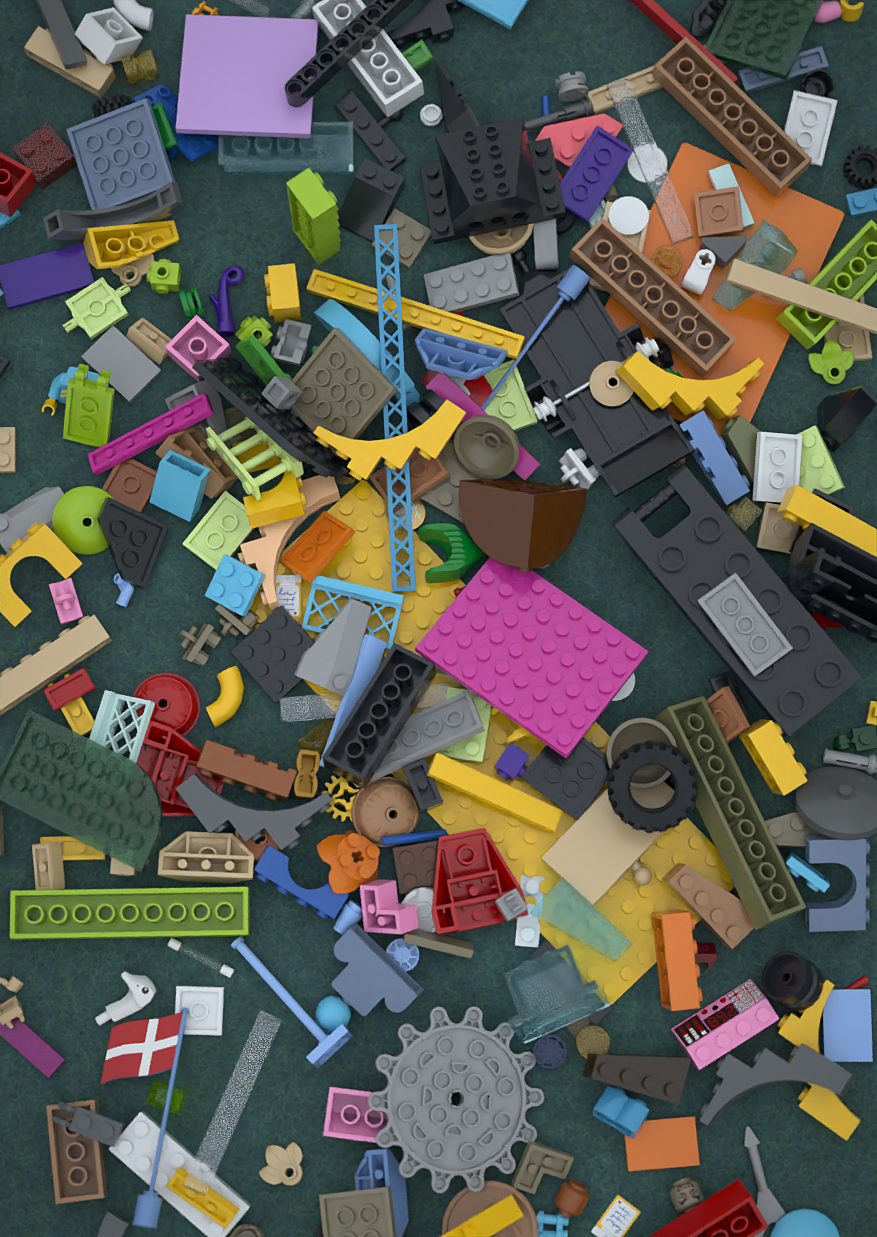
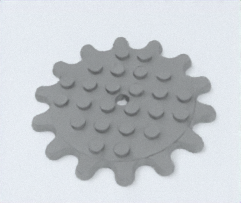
M435 1007L430 1012V1027L426 1032H418L410 1024L400 1026L398 1036L402 1041L403 1050L399 1056L392 1057L387 1054L378 1056L376 1067L387 1076L388 1084L384 1090L370 1094L368 1105L373 1110H381L387 1114L388 1123L384 1129L377 1133L376 1142L382 1148L399 1145L403 1149L404 1156L399 1164V1172L402 1176L412 1177L420 1168H427L432 1175V1189L437 1193H443L448 1189L451 1178L461 1175L466 1180L468 1188L471 1191L478 1192L484 1186L483 1175L488 1166H496L505 1174H510L514 1171L516 1162L510 1152L511 1146L516 1141L528 1143L529 1140L535 1141L537 1131L532 1125L527 1123L525 1113L528 1108L542 1104L544 1093L542 1090L531 1088L525 1083V1074L534 1067L536 1060L531 1052L526 1051L521 1054H514L510 1050L509 1042L514 1034L511 1024L504 1022L494 1031H486L482 1026V1011L478 1007L468 1008L464 1019L457 1024L449 1020L444 1008ZM455 1092H458L461 1096V1102L457 1106L451 1104V1096Z

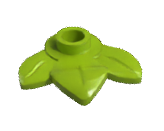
M829 339L823 347L822 354L810 353L808 359L815 373L822 374L824 380L829 384H838L844 379L845 371L853 365L854 355L852 350L842 352L839 344ZM831 369L838 371L836 377L831 375Z

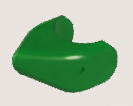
M450 523L427 524L418 530L419 540L440 547L448 559L443 565L430 568L425 572V581L429 584L455 581L464 576L485 557V552L456 525Z

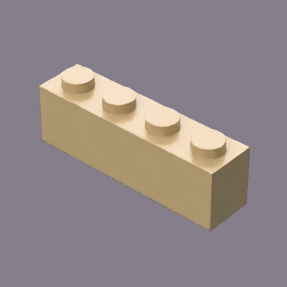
M38 26L24 47L28 57L99 98L105 95L116 78L111 64L104 65L87 50H83L87 58V66L66 70L48 28L44 30Z

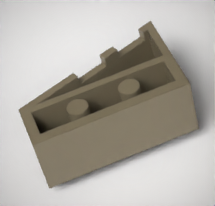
M798 812L765 821L777 848H805V834H821L809 827L799 816Z

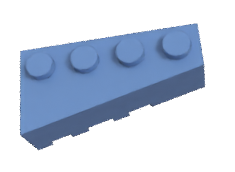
M704 411L679 425V428L695 450L692 453L725 507L750 492L748 487L751 485L744 474L740 475L737 469L739 467L733 455L729 456L725 449L727 446L721 436L717 435L713 422L706 416Z

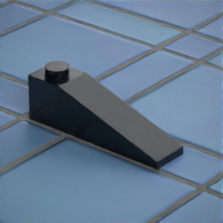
M865 385L851 388L844 393L842 391L838 392L833 396L827 395L817 407L819 431L827 448L833 452L853 436L877 406V398Z

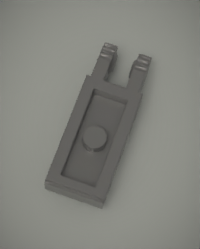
M59 1102L58 1107L61 1110L75 1113L72 1122L60 1116H54L53 1122L68 1127L73 1132L115 1147L124 1125L123 1123L80 1106L74 1107L67 1103Z

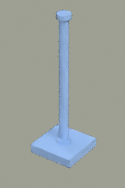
M242 936L238 937L231 944V947L237 949L319 1041L318 1046L306 1056L315 1067L319 1068L353 1037L342 1024L330 1035H326L246 946Z

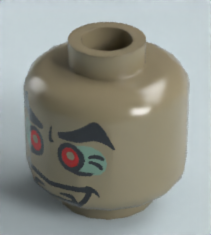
M684 1178L672 1184L673 1188L669 1194L678 1213H686L705 1201L697 1181Z

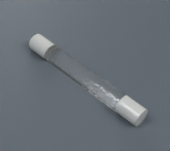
M171 938L168 946L229 978H231L234 972L233 968L174 938Z

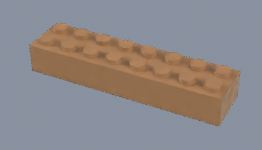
M687 37L654 65L652 77L776 198L809 168L812 158Z
M603 217L572 248L569 257L701 377L711 369L736 341V338Z

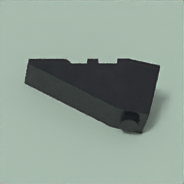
M440 60L436 61V75L446 133L481 126L468 102L464 103L459 88L453 89V80Z

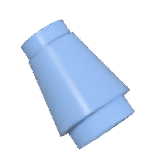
M350 899L348 903L344 904L333 928L338 933L344 935L349 928L363 918L362 906Z

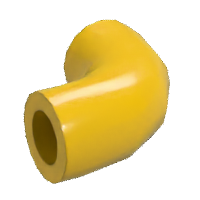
M237 666L228 668L216 676L221 687L220 696L214 703L205 707L215 728L234 716L242 703L244 685Z

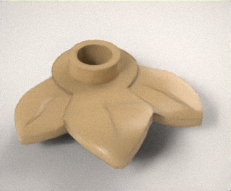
M151 253L121 267L111 268V270L120 276L123 284L126 283L129 287H134L140 283L142 276L147 274L148 268L152 269L154 255ZM130 274H135L132 279H128Z
M294 1142L286 1150L277 1145L267 1146L265 1156L268 1165L259 1171L261 1178L272 1185L282 1182L289 1186L298 1184L303 1176V1170L300 1166L303 1154L300 1147ZM289 1169L294 1170V1174L291 1177L287 1176Z

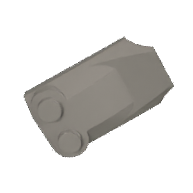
M59 486L45 487L10 510L0 514V544L6 553L11 550L9 548L10 545L18 538L22 540L28 534L26 532L27 529L36 522L39 524L42 521L54 533L52 525L53 510L58 500L64 495Z

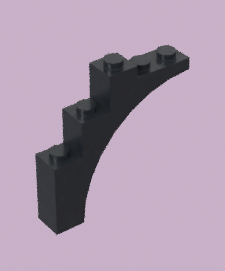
M429 0L427 5L414 18L386 34L398 49L405 47L407 43L413 41H424L428 36L431 37L433 43H445L451 37H454V27L448 12H459L465 7V4L458 0Z

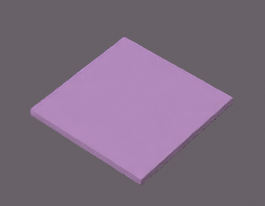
M186 15L176 133L311 138L313 96L301 107H292L287 101L284 87L287 81L316 55L318 20ZM315 76L309 77L308 80L314 79ZM295 91V92L292 93V95H297V94H299L300 92H299V91Z

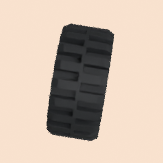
M648 740L643 743L638 742L621 752L620 756L612 764L607 784L608 798L615 814L625 824H629L638 831L644 830L646 833L660 831L661 833L671 827H677L682 820H686L690 815V811L692 808L694 809L696 804L698 779L689 758L677 747L662 741ZM649 764H656L666 768L672 774L675 781V792L671 800L666 805L654 809L638 804L630 791V782L634 773L639 768Z

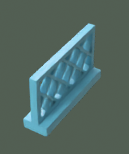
M320 575L316 576L312 581L302 624L303 629L319 633L325 631L326 629L321 627L326 624L329 627V622L333 621L334 617L327 620L321 608L332 602L339 612L340 609L334 600L342 595L348 596L349 599L356 598L360 599L359 602L361 603L369 601L375 611L371 612L369 617L377 613L383 625L372 631L367 624L366 627L370 632L367 635L375 637V632L386 627L390 637L385 648L391 649L404 602V595ZM316 589L325 591L330 600L318 606L314 599ZM329 592L335 593V594H338V595L335 596L334 598H332V596H331V594H330ZM314 603L316 609L311 611L312 605ZM374 603L381 604L383 606L377 609ZM386 606L396 608L394 618L385 622L379 611ZM319 611L325 622L318 627L308 625L310 615ZM393 622L392 629L390 630L388 624Z

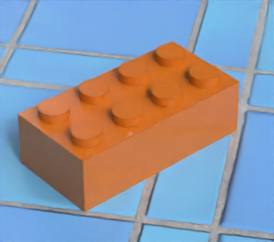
M680 909L652 912L661 1007L670 1011L700 1008L699 1002H702V991L697 985L700 969L698 963H695L694 954H697V943L692 937V930L695 929L694 917L690 916V912Z

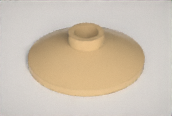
M618 361L601 363L593 370L590 376L589 387L591 394L599 403L605 406H619L628 401L634 392L616 373L615 370L622 364ZM613 378L617 381V385L610 386L608 381Z

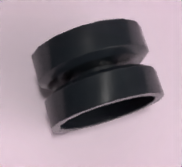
M428 389L419 397L421 405L413 402L406 408L407 418L414 428L426 422L444 403L443 399L431 389Z
M783 951L774 955L766 963L762 972L761 984L763 991L770 999L792 1011H804L819 999L823 990L824 979L821 970L815 964L806 960L798 953Z

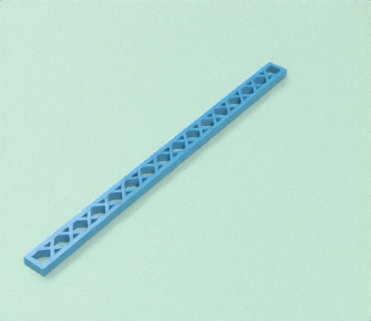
M397 224L374 225L381 372L386 376V372L392 365L400 371V376L394 382L390 381L398 388L397 391L401 394V399L395 405L388 401L383 407L385 439L393 438L395 434L400 436L408 433ZM393 230V239L386 245L380 240L379 231ZM393 244H394V251H393L392 249H390V247H391ZM386 252L394 257V262L388 268L381 262V257ZM388 274L395 280V285L390 290L382 285V280ZM382 291H384V292L386 293V295H385L383 298H382ZM389 297L397 304V307L391 313L383 308V303ZM390 320L398 326V330L392 336L384 330V326ZM391 342L399 349V353L393 359L385 353V349ZM399 382L401 384V389L397 386ZM401 404H402V411L398 409V407H399ZM394 411L402 417V422L396 428L389 422V417ZM389 428H391V429L393 430V432H392L390 435H389ZM408 460L399 474L386 465L392 592L416 591ZM398 479L406 486V490L400 497L392 491V486ZM399 502L407 508V513L401 520L393 514V509ZM406 519H407L408 526L403 523ZM400 525L408 531V536L402 543L394 536V532ZM395 542L399 545V546L396 548V550H395ZM407 542L409 543V549L405 546ZM401 548L409 554V559L403 566L395 557ZM409 564H410V572L406 569V567H407ZM396 565L400 568L397 573H396ZM402 571L410 577L411 586L397 587V577Z

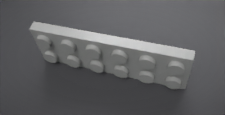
M469 690L411 715L370 782L484 732L483 724Z

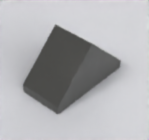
M747 236L702 237L699 249H707L713 252L715 263L723 270L745 247Z

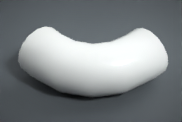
M113 0L116 10L131 26L142 30H151L154 16L152 8L140 6L136 0Z

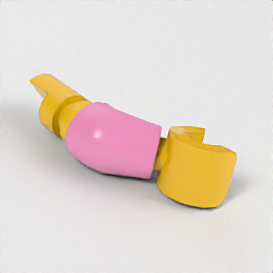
M790 0L796 3L794 10L800 13L805 11V15L809 16L810 20L818 23H826L839 17L848 22L856 21L860 18L864 3L859 2L857 5L851 6L848 4L849 0H840V3L838 1L822 2L819 0L816 2L811 0L810 2L808 0Z

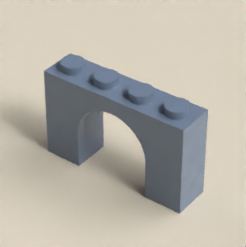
M805 834V857L809 864L840 863L848 867L852 874L851 886L840 899L829 902H805V926L809 932L866 930V922H869L870 918L869 909L866 908V900H869L870 897L869 886L866 885V877L870 875L869 863H866V854L870 853V843L866 838L840 840L823 834Z

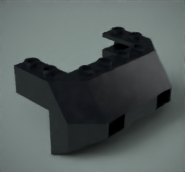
M811 522L796 541L788 565L790 586L796 598L809 611L825 616L830 622L838 623L852 633H858L871 643H877V557Z

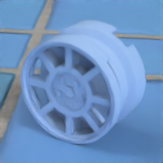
M403 938L391 942L386 951L406 972L412 970L419 960L417 946L404 943Z

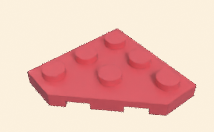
M600 114L544 126L535 141L551 138L555 162L569 169L596 126L617 137L623 124L606 114Z

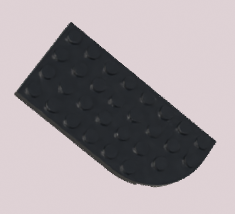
M232 357L197 360L192 368L296 460L307 464L310 463L314 466L312 470L325 478L328 476L336 477L334 480L337 483L348 485L359 481L349 474L351 469L347 465L350 461L347 462L343 458L337 457L328 447L316 441L318 436L307 428L308 425L299 416L296 418L290 413L292 411L291 408L290 410L275 408L261 394L266 387H262L258 383L259 379L254 374L241 368L242 364L237 359Z

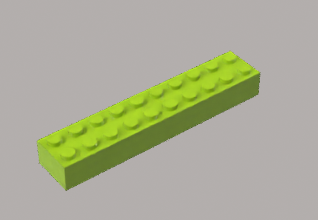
M249 887L11 891L10 939L250 936Z

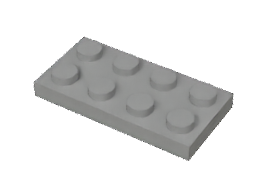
M510 252L496 254L424 274L430 306L450 313L461 312L520 295Z
M736 573L697 601L754 677L793 649Z

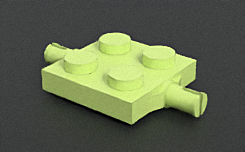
M103 277L65 301L72 312L73 319L62 326L67 333L79 326L85 330L92 340L128 316V312L122 305L120 298L131 292V289L125 283L114 290L106 283Z

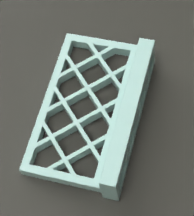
M105 690L76 779L91 785L127 792L155 703ZM126 701L129 708L122 713L123 706ZM145 705L143 715L138 717L136 710ZM132 715L134 721L126 727L124 719ZM120 724L122 731L114 736L117 725ZM137 728V735L131 740L129 732ZM125 737L127 744L119 749L117 741ZM112 746L115 753H113L111 756L107 758L110 747ZM129 750V759L124 762L122 754ZM117 759L119 767L112 771L110 763ZM105 768L107 776L100 780L102 771ZM122 772L121 784L117 785L114 777Z

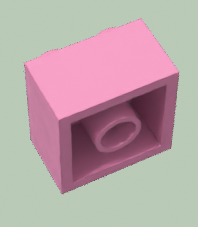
M197 315L165 346L168 356L197 382L205 380L192 368L197 360L227 358L232 353L230 344Z

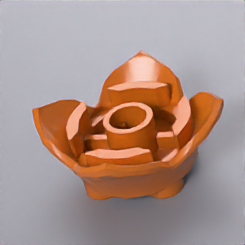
M349 830L343 835L328 836L316 845L320 858L331 866L328 878L334 894H347L356 890L362 884L377 880L380 850L366 837L359 835L357 831Z

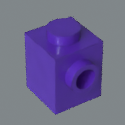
M510 742L494 766L497 770L496 774L506 781L508 779L514 781L516 776L521 778L528 768L525 763L530 755Z

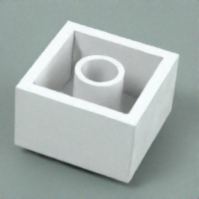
M114 7L86 14L75 32L81 43L104 65L131 58L143 39Z

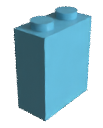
M169 450L159 463L149 502L190 522L200 510L211 469Z

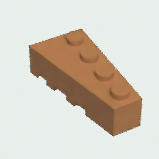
M678 862L662 878L725 947L733 949L754 928L740 899L686 864Z

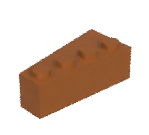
M209 740L204 742L195 768L200 769L199 774L210 778L213 775L222 777L221 782L231 786H234L235 783L244 786L243 790L253 794L260 791L266 794L265 798L275 802L288 797L297 773L296 770L290 768L288 772L284 771L278 764L270 761L260 762L259 758L246 753L238 754L235 749Z

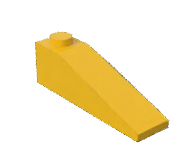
M172 220L87 228L83 244L88 262L96 269L121 267L179 242V236L175 222Z

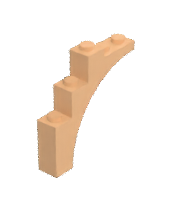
M318 475L302 480L303 487L299 489L300 492L305 493L307 505L303 506L305 515L260 526L259 530L262 538L240 544L242 553H238L240 561L265 574L262 581L264 591L260 592L263 604L269 605L270 611L279 608L276 594V573L279 559L287 541L296 528L310 515L322 507L340 500L334 477L328 476L325 478Z

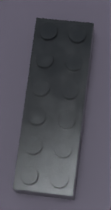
M394 643L323 755L324 767L365 789L436 675L435 664Z

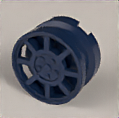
M545 1035L535 1042L533 1054L536 1062L541 1067L552 1069L560 1066L565 1061L567 1048L563 1040L558 1036Z

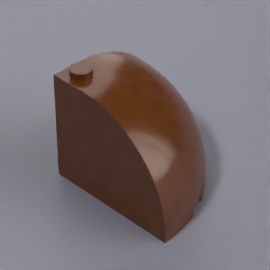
M459 480V504L463 521L470 536L488 556L503 564L518 567V571L531 572L532 568L543 567L555 561L567 549L579 527L586 501V488L562 484L559 486L546 485L545 482L523 480Z

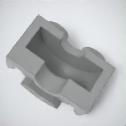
M285 319L283 327L279 326L276 339L280 340L277 346L273 345L270 356L276 361L301 366L307 352V342L312 325Z

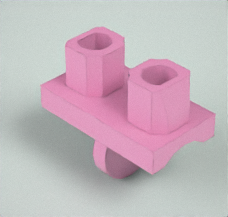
M72 578L49 584L61 624L84 617Z

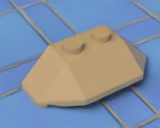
M186 831L159 852V876L183 882L227 884L253 879L254 855L233 833L209 834V832Z

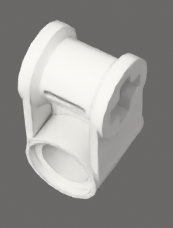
M704 249L696 254L683 280L682 288L700 296L702 295L715 263L713 252ZM703 259L707 260L705 265L701 264Z

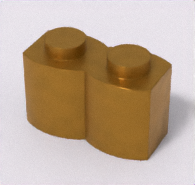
M301 749L296 758L295 770L297 771V776L293 783V796L295 799L312 800L317 791L316 773L320 764L318 751Z

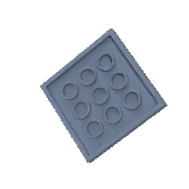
M147 98L66 129L92 210L114 207L137 200L170 182H175L151 103Z

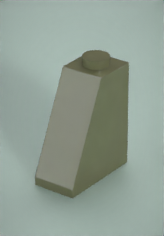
M741 415L730 417L723 424L722 428L724 430L720 436L724 440L730 456L733 455L739 465L737 468L741 476L744 474L750 485L753 486L757 432L761 431Z

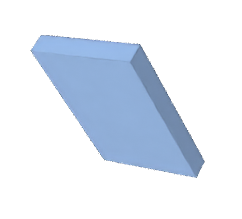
M870 989L832 990L823 1007L824 1056L831 1061L873 1062Z

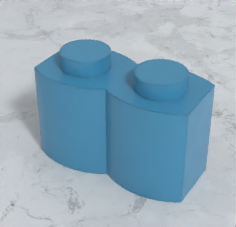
M607 1086L594 1107L592 1115L614 1127L622 1134L634 1139L648 1117L649 1109L646 1108L647 1105L640 1099L635 1098L633 1100L628 1098L626 1092L621 1088Z

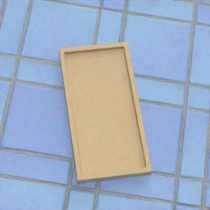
M664 781L650 788H634L630 786V791L635 801L643 807L652 809L666 805L675 792ZM607 789L541 859L594 907L664 832L654 831L653 833H646L644 830L638 831L621 821V818L612 809Z

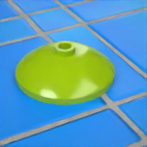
M80 486L66 492L56 503L52 515L53 530L55 535L72 552L90 555L108 548L97 520L105 498L114 499L106 491L93 486ZM90 518L92 523L89 526H85L83 519Z

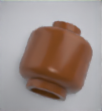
M570 1179L569 1182H563L554 1199L555 1205L559 1208L558 1212L568 1218H571L572 1215H581L590 1197L586 1191L587 1187L573 1179Z

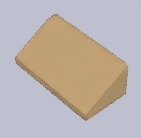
M143 317L128 329L126 335L129 341L159 365L167 358L168 354L165 346L172 339Z
M61 842L32 844L36 890L64 889L65 879Z

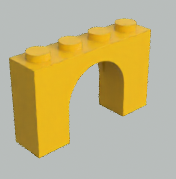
M242 442L234 443L232 445L233 447H235ZM260 442L236 456V459L243 464L269 449V445L266 442ZM273 456L247 472L271 469L280 464L281 459ZM291 471L283 472L282 481L275 488L260 493V500L257 501L253 495L243 497L251 529L305 515L303 506L307 505L305 493L300 492L299 489L303 487L301 476L296 478Z
M42 521L39 524L36 522L31 525L26 531L28 534L22 540L20 538L15 540L9 547L11 550L5 556L3 554L0 555V612L14 627L32 612L14 593L10 584L11 571L19 560L28 556L42 557L65 579L83 564Z

